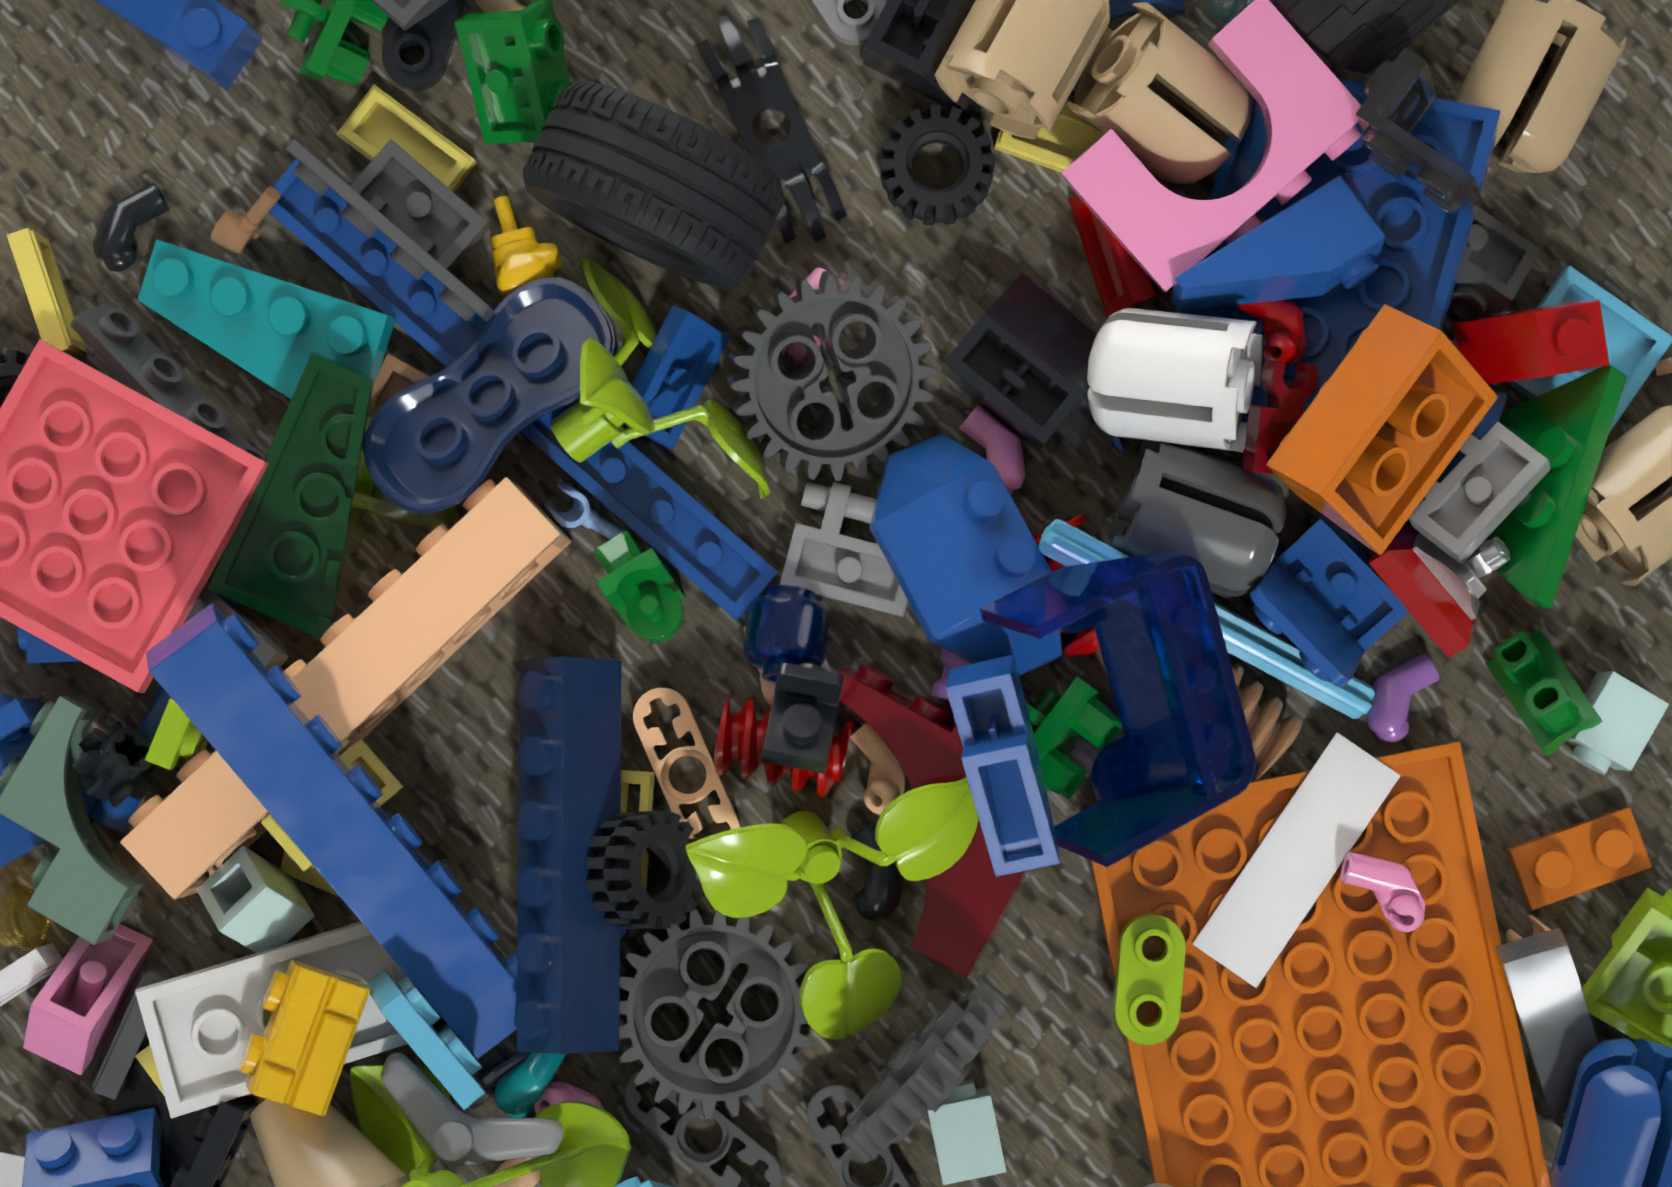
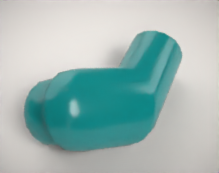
M530 1052L526 1059L498 1080L494 1091L495 1104L498 1109L510 1118H523L530 1114L534 1109V1103L543 1095L566 1054Z

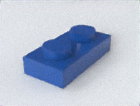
M672 306L632 384L646 402L653 420L695 407L730 339L729 336L694 314L676 306ZM687 422L644 436L673 450Z

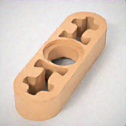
M655 688L644 693L634 707V726L671 812L681 816L679 822H689L694 828L688 838H695V834L703 829V824L697 810L688 818H685L680 805L699 802L713 790L717 792L721 802L720 804L708 805L713 820L716 823L727 821L731 829L740 828V821L720 775H717L715 763L686 698L670 688ZM657 698H661L666 706L676 704L679 707L681 715L672 720L678 739L682 738L689 731L695 741L694 746L676 748L669 752L662 760L659 758L655 746L665 745L668 742L660 727L649 729L644 718L653 712L650 702ZM682 756L695 757L705 766L706 781L697 792L682 793L671 784L669 778L670 768L674 761Z

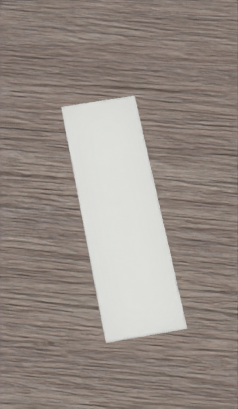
M1337 732L1193 942V945L1257 988L1344 860L1346 854L1351 850L1398 781L1400 775Z

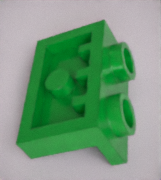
M536 0L523 10L465 14L454 23L484 144L536 142L540 132H543L542 127L548 114L553 111L552 107L559 92L573 84L570 81L563 51V29L556 19L552 1Z

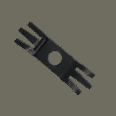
M724 15L717 18L721 34L738 77L729 80L724 66L707 39L696 46L727 105L748 153L774 171L781 180L782 189L788 188L815 241L818 242L825 239V231L806 178L814 176L836 220L846 217L847 214L786 84L766 32L759 18L747 21L764 66L756 69L750 53L728 16ZM777 110L787 117L790 123V131L783 142L777 145H766L755 137L753 123L755 118L763 111ZM783 204L775 220L784 242L788 243L796 239L787 209L785 204Z

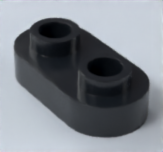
M448 0L427 17L405 31L391 19L382 50V61L386 72L397 85L411 91H422L433 87L442 79L446 72L457 35L454 22L462 17L466 0ZM409 47H422L424 49V57L418 64L408 65L403 62L404 52Z

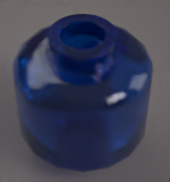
M776 585L767 588L766 595L757 597L748 607L743 646L745 659L756 668L763 670L762 678L773 683H776L781 663L793 665L809 663L822 667L826 654L829 611L820 602L816 601V594L806 588L790 585Z

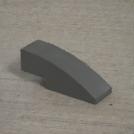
M1556 928L1496 946L1550 1116L1567 1111L1578 1067L1584 1056L1598 1045L1568 944L1560 928Z

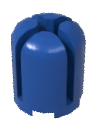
M1628 1038L1602 1041L1584 1056L1578 1067L1550 1172L1553 1187H1672L1671 1047L1645 1039H1637L1634 1044Z

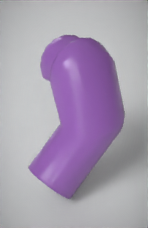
M1422 653L1380 675L1372 684L1375 695L1372 700V707L1366 714L1369 728L1374 731L1376 738L1383 743H1396L1407 735L1409 724L1406 720L1411 695L1440 679L1433 662L1426 653Z

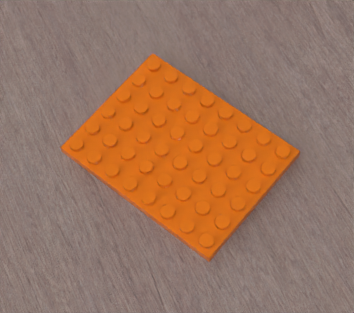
M1459 741L1374 757L1399 774L1400 778L1349 851L1402 864L1410 871L1425 902V917L1421 926L1412 932H1400L1394 929L1385 917L1372 890L1341 882L1342 861L1257 988L1194 946L1193 942L1311 769L1081 814L1114 985L1119 936L1123 927L1132 918L1144 913L1163 915L1180 928L1186 944L1181 1010L1177 1028L1169 1038L1154 1045L1138 1044L1125 1036L1154 1183H1164L1173 1187H1551L1513 998L1496 946L1502 944L1461 743ZM1150 936L1142 944V953L1148 959L1160 957L1165 949L1164 941L1160 936ZM1153 1001L1141 1003L1136 1011L1137 1020L1143 1024L1154 1022L1159 1015V1007Z

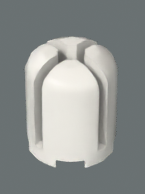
M1125 308L1114 312L1098 332L1088 360L1087 382L1090 386L1087 392L1088 404L1098 427L1115 437L1243 452L1248 423L1241 422L1242 414L1247 413L1249 410L1254 385L1260 386L1263 339L1262 334L1252 333L1257 322Z

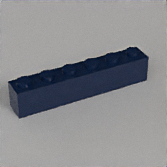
M568 656L521 660V680L519 686L520 748L518 753L520 776L518 815L519 872L517 882L518 945L516 950L518 962L517 1052L570 1054L619 1051L620 928L619 924H610L604 919L607 911H597L592 902L600 894L599 892H588L586 880L595 878V869H585L586 857L597 856V851L589 847L593 836H604L599 827L604 821L614 820L613 815L621 813L622 661Z

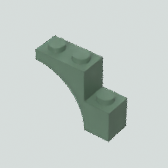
M59 696L56 703L53 701L47 702L35 717L30 728V734L35 736L23 759L15 757L3 771L0 777V792L2 793L0 796V814L60 848L57 854L49 852L36 868L30 881V885L35 887L36 890L27 906L96 945L112 939L144 883L123 869L99 840L85 807L79 772L73 770L72 767L83 756V751L78 744L88 735L99 708L78 696Z

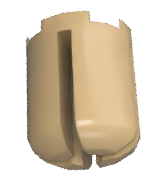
M976 0L937 69L935 78L942 90L954 102L957 103L963 92L977 104L994 113L989 122L991 126L1016 136L1035 139L1041 128H1046L1048 132L1052 128L1109 25V1Z
M1537 0L1504 1L1493 27L1454 100L1456 102L1500 110L1494 147L1511 122L1546 53L1552 55V58L1499 158V166L1517 173H1543L1553 171L1568 158L1605 84L1626 48V38L1616 45L1614 40L1601 30L1606 20L1605 16L1576 0H1549L1548 3Z
M1148 2L1134 3L1132 6L1139 10L1140 13L1127 19L1114 31L1109 27L1106 28L1079 77L1080 81L1075 93V104L1070 101L1065 103L1072 112L1088 124H1091L1102 134L1105 135L1112 129L1140 162L1161 179L1174 184H1194L1216 171L1231 154L1175 108L1206 129L1215 133L1221 131L1231 140L1240 143L1250 123L1253 98L1226 65L1173 24Z
M1672 405L1655 410L1603 449L1575 535L1595 562L1606 555L1619 568L1629 573L1630 576L1621 582L1625 585L1636 586L1672 558V480L1631 511L1628 509L1672 476Z

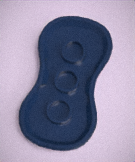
M560 277L541 278L515 289L493 310L495 314L488 322H485L471 346L457 360L433 376L404 388L383 404L369 424L362 450L370 476L387 498L399 507L416 514H430L452 508L464 502L483 484L505 447L522 430L538 418L580 399V357L583 342L592 337L612 355L615 346L614 329L608 314L588 291L578 284Z

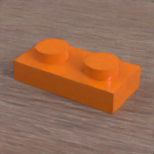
M1627 806L1506 849L1525 904L1529 910L1541 908L1652 868L1631 808Z

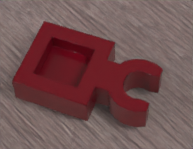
M1269 359L1265 361L1261 380L1265 391L1269 394L1268 405L1250 404L1242 469L1253 473L1275 474L1266 464L1276 452L1284 437L1290 433L1307 410V408H1304L1305 399L1313 393L1318 382L1316 365L1298 362L1295 380L1291 385L1286 386L1283 380L1285 363Z

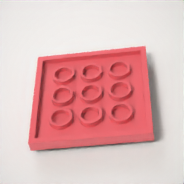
M39 339L0 408V617L132 690L145 693L153 679V675L148 669L146 652L185 622L233 535L268 463Z

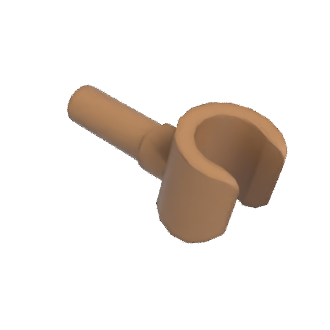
M268 187L244 216L233 209L227 210L214 226L210 237L211 240L235 256L242 253L248 241L254 243L260 237L262 229L259 225L280 199V193L275 188Z

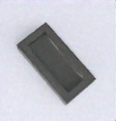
M148 959L146 963H142L92 1072V1087L95 1093L113 1100L116 1099L146 1033L135 989L168 980V968Z

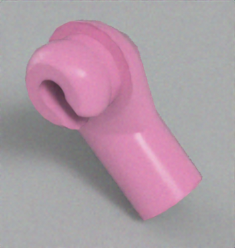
M1353 852L1346 854L1341 868V882L1372 890L1385 917L1394 929L1400 932H1412L1418 929L1424 921L1425 902L1410 871L1402 864Z

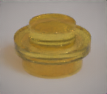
M27 886L11 888L4 897L0 898V943L7 948L16 947L22 951L38 948L43 943L50 926L49 918L27 906L34 894V891Z

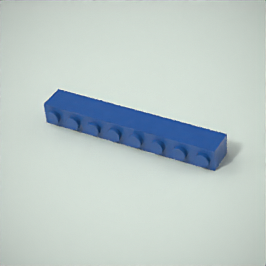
M211 603L146 652L149 672L477 1059L517 1029L518 962L516 953H513L507 959L494 945V942L500 936L485 914L478 907L468 913L455 896L462 890L448 869L439 860L429 866L418 853L416 848L422 845L423 842L406 818L400 812L390 818L380 807L376 800L382 797L383 793L369 773L360 764L350 770L342 761L336 751L343 745L327 722L319 714L310 721L295 704V701L302 695L285 671L278 664L267 670L252 652L260 644L243 620L236 613L225 619L214 604Z

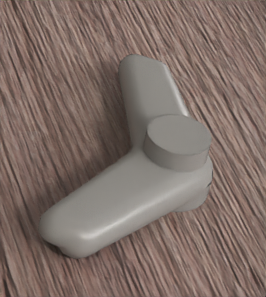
M402 1053L391 1054L384 1063L381 1072L383 1084L436 1157L447 1165L464 1166L548 1155L554 1153L562 1141L564 1128L557 1119L473 1117L460 1111L406 1055Z

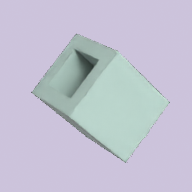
M1614 671L1597 672L1587 688L1585 696L1603 722L1593 728L1582 730L1566 740V742L1575 746L1570 756L1582 765L1603 775L1606 774L1609 767L1614 770L1631 771L1668 708L1669 703Z
M245 846L236 851L196 889L218 930L256 953L286 944L314 917L312 910L292 877L286 875L280 868Z
M963 1080L936 1112L928 1110L943 1185L1007 1172L988 1087L975 1089L974 1080Z

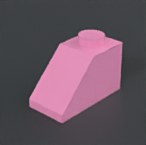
M122 924L119 925L112 939L96 945L79 936L31 1003L23 1048L78 1075H82L110 1034L154 940Z

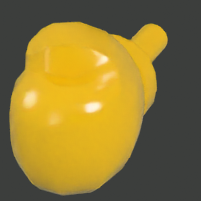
M500 196L494 199V204L503 233L493 236L490 243L493 250L492 259L497 288L500 295L505 298L515 289L531 281L545 277H554V272L562 268L563 263L556 244L538 243L535 232L531 227L518 229L509 197Z

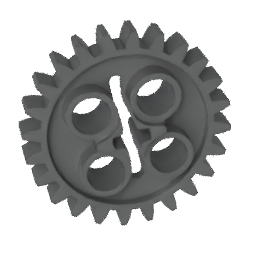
M822 271L819 289L813 290L804 277L798 276L796 277V296L790 298L779 288L775 287L772 289L777 308L770 312L756 304L752 307L756 317L761 322L757 330L739 326L738 333L750 345L748 351L737 350L729 353V358L737 365L743 367L744 373L727 378V384L731 389L745 392L746 395L737 399L731 404V407L737 415L746 416L753 414L742 427V430L749 439L765 434L758 449L766 458L782 449L779 464L784 470L790 472L803 459V470L809 479L814 480L822 464H826L830 475L835 481H840L844 472V464L851 462L853 467L863 476L867 474L866 456L873 453L880 461L885 463L889 456L885 446L888 442L893 440L904 447L909 446L910 442L901 430L905 422L923 426L925 420L913 410L915 402L933 401L934 395L919 386V380L935 375L936 369L928 363L918 361V357L926 354L933 347L925 338H910L922 325L919 318L915 315H908L898 319L906 305L903 299L895 295L881 304L885 287L880 283L873 281L861 294V280L856 274L849 272L840 289L837 287L834 275L828 271ZM851 322H864L866 335L861 345L853 350H841L839 347V336L842 329ZM815 323H821L823 339L828 358L843 371L835 376V381L850 415L851 426L847 429L841 427L839 406L835 395L821 382L828 377V371L812 334V326ZM790 343H804L806 346V357L801 366L792 371L780 370L778 367V357L781 350ZM870 382H882L884 394L879 404L871 409H859L857 398L861 389ZM816 402L824 404L825 414L817 427L810 430L797 428V417L804 406Z
M695 909L689 914V929L682 931L677 924H671V928L665 929L668 939L663 942L648 932L643 935L645 946L650 952L647 958L633 953L627 954L625 959L637 973L635 978L620 977L619 988L629 993L628 1000L619 1001V1015L626 1016L627 1024L619 1026V1039H630L632 1047L625 1051L619 1060L621 1063L639 1060L643 1065V1068L634 1080L636 1086L647 1082L651 1078L659 1082L655 1091V1102H661L671 1091L679 1094L677 1103L679 1114L683 1115L690 1107L693 1099L701 1100L704 1119H711L716 1101H724L730 1116L736 1117L739 1114L740 1108L739 1097L746 1095L756 1108H761L764 1106L760 1087L766 1084L774 1091L783 1093L786 1088L778 1072L784 1068L788 1071L800 1073L803 1069L799 1061L791 1055L793 1049L813 1048L814 1042L799 1033L800 1025H807L808 1022L801 1011L799 1003L801 987H797L795 981L797 977L805 972L808 965L807 963L787 965L784 959L794 944L791 940L782 943L776 948L768 944L774 927L770 923L755 935L749 932L750 917L739 918L735 927L727 926L726 916L716 910L712 924L704 925L700 914ZM700 950H708L715 953L722 963L720 980L710 986H701L694 983L687 973L689 957ZM738 964H745L748 972L724 1007L723 1012L731 1018L729 1024L724 1026L717 1023L710 1028L692 1059L688 1063L681 1062L679 1054L704 1016V1013L697 1008L699 1000L702 999L705 1002L711 1003L717 998ZM761 985L773 993L775 1010L768 1020L756 1022L749 1019L743 1013L741 997L748 987ZM664 1004H672L679 1007L687 1018V1028L684 1035L675 1041L660 1039L651 1027V1016L654 1010ZM728 1040L739 1050V1067L728 1077H720L713 1074L705 1063L706 1050L713 1041Z
M981 982L976 988H971L964 997L961 996L956 1003L952 1000L945 1005L920 1034L913 1032L889 1059V1062L878 1075L881 1079L859 1103L857 1107L859 1111L848 1122L850 1124L842 1132L843 1136L840 1140L862 1161L867 1163L870 1158L872 1160L875 1159L882 1150H887L893 1142L897 1144L905 1138L928 1110L936 1112L947 1097L965 1079L972 1068L969 1063L986 1045L993 1034L991 1031L1003 1020L1001 1017L1008 1010L1006 1007L1008 1003L986 982Z

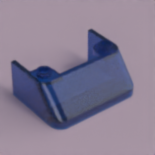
M1167 551L1066 566L979 608L983 621L1039 639L1057 630L1077 633L1094 625L1125 736L1104 747L1094 761L1091 781L1097 803L1054 826L1059 847L1109 867L1236 797L1250 784L1256 768V756L1208 577L1204 567L1197 559Z

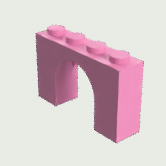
M1254 0L1208 43V46L1256 100L1265 122L1266 145L1263 158L1255 174L1242 188L1227 197L1214 200H1194L1177 195L1165 188L1154 178L1112 129L1061 173L1064 181L1162 292L1168 291L1174 285L1175 277L1204 260L1224 240L1227 244H1230L1261 225L1262 222L1255 213L1273 197L1283 205L1312 180L1305 169L1325 152L1333 161L1363 135L1355 125L1368 113L1269 0Z

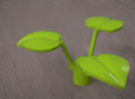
M584 258L578 263V266L583 268L589 287L597 301L607 314L622 327L623 344L613 356L602 344L592 337L583 342L580 357V400L550 421L551 429L560 445L574 460L582 463L610 441L616 448H620L631 439L644 435L647 436L653 432L695 420L707 426L712 437L726 454L758 483L760 499L770 494V487L761 455L754 440L746 436L740 421L715 399H708L704 402L705 406L698 405L653 420L646 402L639 392L627 381V376L621 367L636 348L639 340L647 348L650 349L656 339L652 321L641 302L623 282L591 258ZM626 423L630 427L624 429L622 424Z
M967 777L955 782L917 787L890 802L882 811L875 829V839L882 851H877L847 836L841 827L830 832L821 818L811 811L795 812L786 817L781 824H758L723 831L689 843L685 846V849L697 873L707 900L715 910L728 917H752L773 908L783 899L787 890V880L796 881L800 878L810 884L838 946L840 960L822 961L807 971L801 984L799 1003L806 1021L817 1034L827 1039H843L847 1035H854L881 1017L891 1007L900 991L902 978L900 968L895 959L881 949L872 948L863 950L854 956L852 954L850 943L824 886V883L833 879L840 870L841 849L844 847L879 866H888L895 862L900 874L909 881L929 879L952 867L963 856L972 842L979 818Z
M384 1064L359 1065L350 1069L353 1103L362 1132L404 1173L410 1172L409 1178L411 1181L402 1187H494L540 1170L542 1187H615L620 1182L631 1150L626 1130L607 1111L595 1105L578 1101L557 1103L545 1108L535 1117L557 1119L563 1125L564 1135L558 1149L552 1154L536 1156L537 1158L465 1183L458 1175L448 1170L430 1173L438 1158L383 1084L381 1072ZM416 1065L450 1100L447 1089L431 1070Z

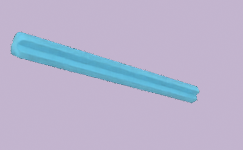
M1055 519L1045 528L1038 548L1047 557L1353 719H1358L1363 714H1367L1372 707L1375 691L1369 684L1354 676L1343 687L1336 686L1329 679L1326 681L1320 680L1303 664L1299 656L1301 650L1296 645L1060 519Z

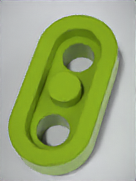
M1144 913L1132 918L1123 927L1118 941L1113 1017L1117 1027L1128 1039L1142 1045L1158 1044L1169 1038L1177 1028L1181 1010L1186 952L1185 939L1180 928L1173 921L1156 913ZM1150 936H1160L1165 944L1163 954L1156 959L1145 958L1142 953V944ZM1145 1001L1156 1002L1159 1007L1157 1019L1150 1024L1140 1023L1136 1017L1138 1006Z

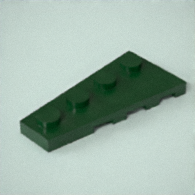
M313 352L265 457L264 461L268 463V466L221 556L207 588L208 590L317 638H321L332 626L374 378L319 353Z

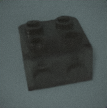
M1404 47L1393 63L1385 60L1374 71L1364 89V94L1368 98L1356 113L1364 134L1362 142L1372 150L1368 157L1378 167L1397 179H1401L1405 172L1418 179L1426 186L1422 194L1447 213L1455 215L1458 209L1462 208L1469 214L1475 215L1483 205L1476 179L1466 170L1410 134L1437 98L1427 61Z

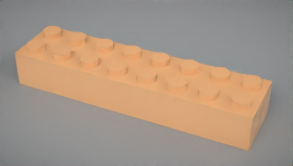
M505 477L499 484L489 479L479 486L463 503L468 513L451 529H448L445 524H441L428 534L415 549L421 557L406 572L401 574L397 569H394L384 576L369 591L368 597L373 603L355 619L350 614L340 618L320 638L325 648L312 661L306 664L302 659H299L285 670V673L290 677L302 695L295 701V704L309 721L319 714L341 741L343 746L336 751L338 756L342 755L357 741L363 740L572 542L538 504L509 478ZM204 749L188 761L176 775L182 784L164 799L159 795H155L145 802L128 820L134 829L120 841L174 900L198 893L196 889L242 846L249 848L267 831L261 822L269 815V812L216 750L210 754Z

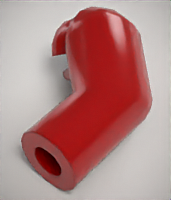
M1287 299L1234 305L1263 322L1266 346L1262 347V352L1266 360L1284 362L1285 366L1297 363L1302 358L1307 346V337L1303 313L1297 303Z

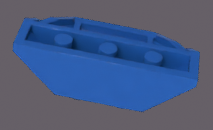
M944 434L889 455L884 465V475L877 494L869 528L929 641L972 664L1013 655L1019 676L1059 658L1062 655L1055 576L1040 552L1037 543L993 463Z

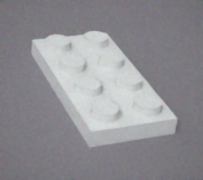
M360 921L135 989L171 1119L219 1104L221 1101L226 1102L251 1094L246 1087L249 1075L239 1072L241 1059L252 1033L260 1036L264 1035L272 1011L262 1008L266 990L275 971L286 974L291 959L359 980L365 984L384 969L396 983L407 975ZM370 994L344 1064L408 1044L381 1013Z

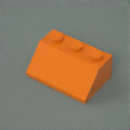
M1384 304L1370 325L1361 333L1356 344L1330 379L1321 387L1316 398L1290 433L1281 441L1278 449L1266 465L1297 496L1369 549L1382 555L1498 396L1441 330Z

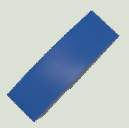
M1008 655L949 669L946 691L963 746L961 759L995 876L998 877L1060 864V854L1046 785L1014 656Z

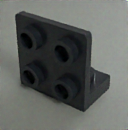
M137 1060L112 1116L155 1108L162 1122L159 1176L165 1187H222L251 1125L250 1115L258 1105L253 1097L245 1095L226 1102L221 1101L219 1104L171 1119L165 1096Z

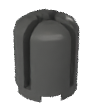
M1144 440L1137 454L1143 457L1139 471L1135 470L1133 472L1123 500L1119 501L1107 538L1112 540L1109 546L1171 579L1224 598L1242 596L1253 589L1265 575L1273 560L1279 543L1275 533H1280L1284 527L1287 510L1282 487L1270 476L1244 470L1242 466L1186 446Z

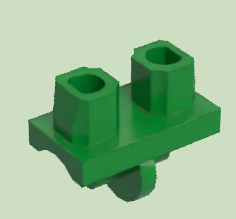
M281 0L280 6L295 15L286 34L289 38L304 43L312 24L319 26L298 74L314 81H318L325 76L331 80L353 86L359 84L370 60L371 53L342 40L343 33L350 19L373 31L380 32L389 16L371 0H330L327 9L321 6L323 0Z
M628 531L621 532L598 546L594 552L608 575L596 581L604 597L628 627L640 638L649 642H661L676 634L684 621V607L681 601L686 599V597L653 548L644 553L640 551Z
M1540 629L1529 636L1526 632H1518L1495 647L1492 652L1495 658L1485 663L1546 756L1557 751L1571 736L1603 722Z
M1078 676L1063 696L1047 686L1034 705L1026 701L1046 789L1067 799L1073 796L1085 780L1087 774L1085 769L1066 756L1080 735L1104 751L1113 743L1124 727V724L1112 710L1105 705L1108 698Z

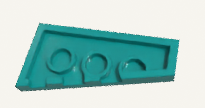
M157 239L137 299L289 399H292L313 352L374 378L375 384L396 320L395 317Z

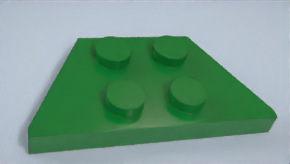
M1612 365L1602 366L1503 412L1499 419L1500 424L1549 460L1551 470L1483 542L1496 536L1504 541L1510 551L1511 559L1495 571L1525 597L1542 608H1552L1627 379L1625 374Z

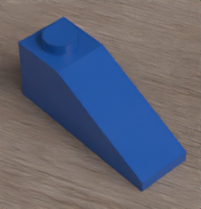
M94 0L226 91L263 40L248 22L216 0Z
M1338 176L1175 277L1171 302L1180 312L1323 296L1341 284L1346 289H1351L1365 281L1377 270L1379 266L1377 262L1386 236L1342 177Z

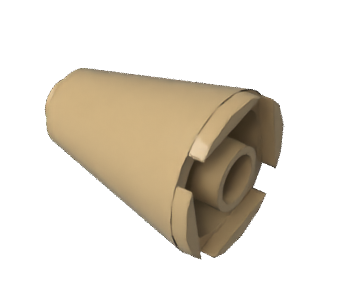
M255 1096L254 1100L258 1106L251 1113L250 1119L275 1187H402L411 1181L406 1173L331 1104H329L326 1115L320 1116L288 1104Z

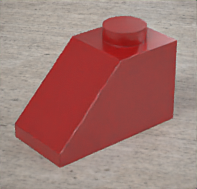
M1574 300L1451 324L1454 346L1487 384L1547 377L1610 365L1600 300Z

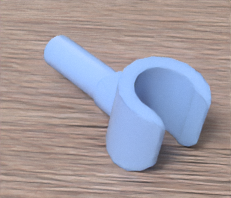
M560 482L556 484L563 492L574 498L573 507L569 511L557 512L552 507L544 504L546 512L561 526L566 528L583 525L608 539H612L621 532L626 531L591 509L588 499L570 483Z

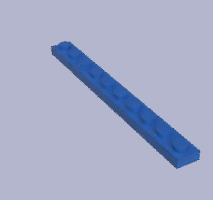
M295 160L272 186L280 193V199L271 208L269 213L386 315L395 317V323L444 366L448 367L471 346L484 326L485 321L477 314H474L468 322L457 315L438 298L439 294L445 289L442 284L428 272L419 281L389 256L396 245L379 230L370 239L340 214L348 205L330 188L320 197L292 172L299 163ZM577 401L538 418L521 431L523 435L736 621L741 618L779 574L778 571L629 441L620 448H616L610 441L582 463L574 460L556 439L551 429L550 421Z

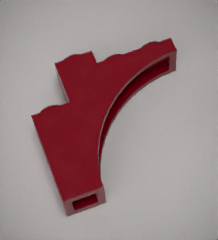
M862 663L858 671L852 667L838 670L837 673L844 676L839 701L866 721L886 743L903 769L912 789L929 784L955 782L967 777L961 759L963 746L957 725L947 721L951 714L947 708L917 694L914 701L909 700L892 690L895 683L893 678L870 665ZM978 821L972 842L963 856L943 873L927 879L923 913L916 935L910 944L911 947L965 978L976 968L1029 871L995 876L980 821Z

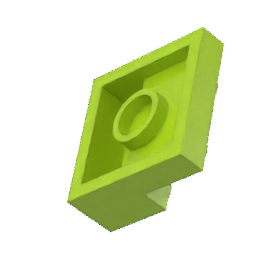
M1647 887L1612 934L1613 947L1582 987V992L1588 1012L1635 1041L1637 1039H1645L1672 1048V889H1668L1664 896H1661Z

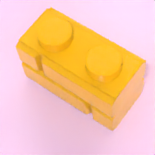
M292 959L286 974L275 971L269 982L262 1004L263 1009L272 1011L264 1035L260 1036L252 1033L239 1067V1072L249 1075L246 1081L249 1093L325 1116L371 989L359 980Z

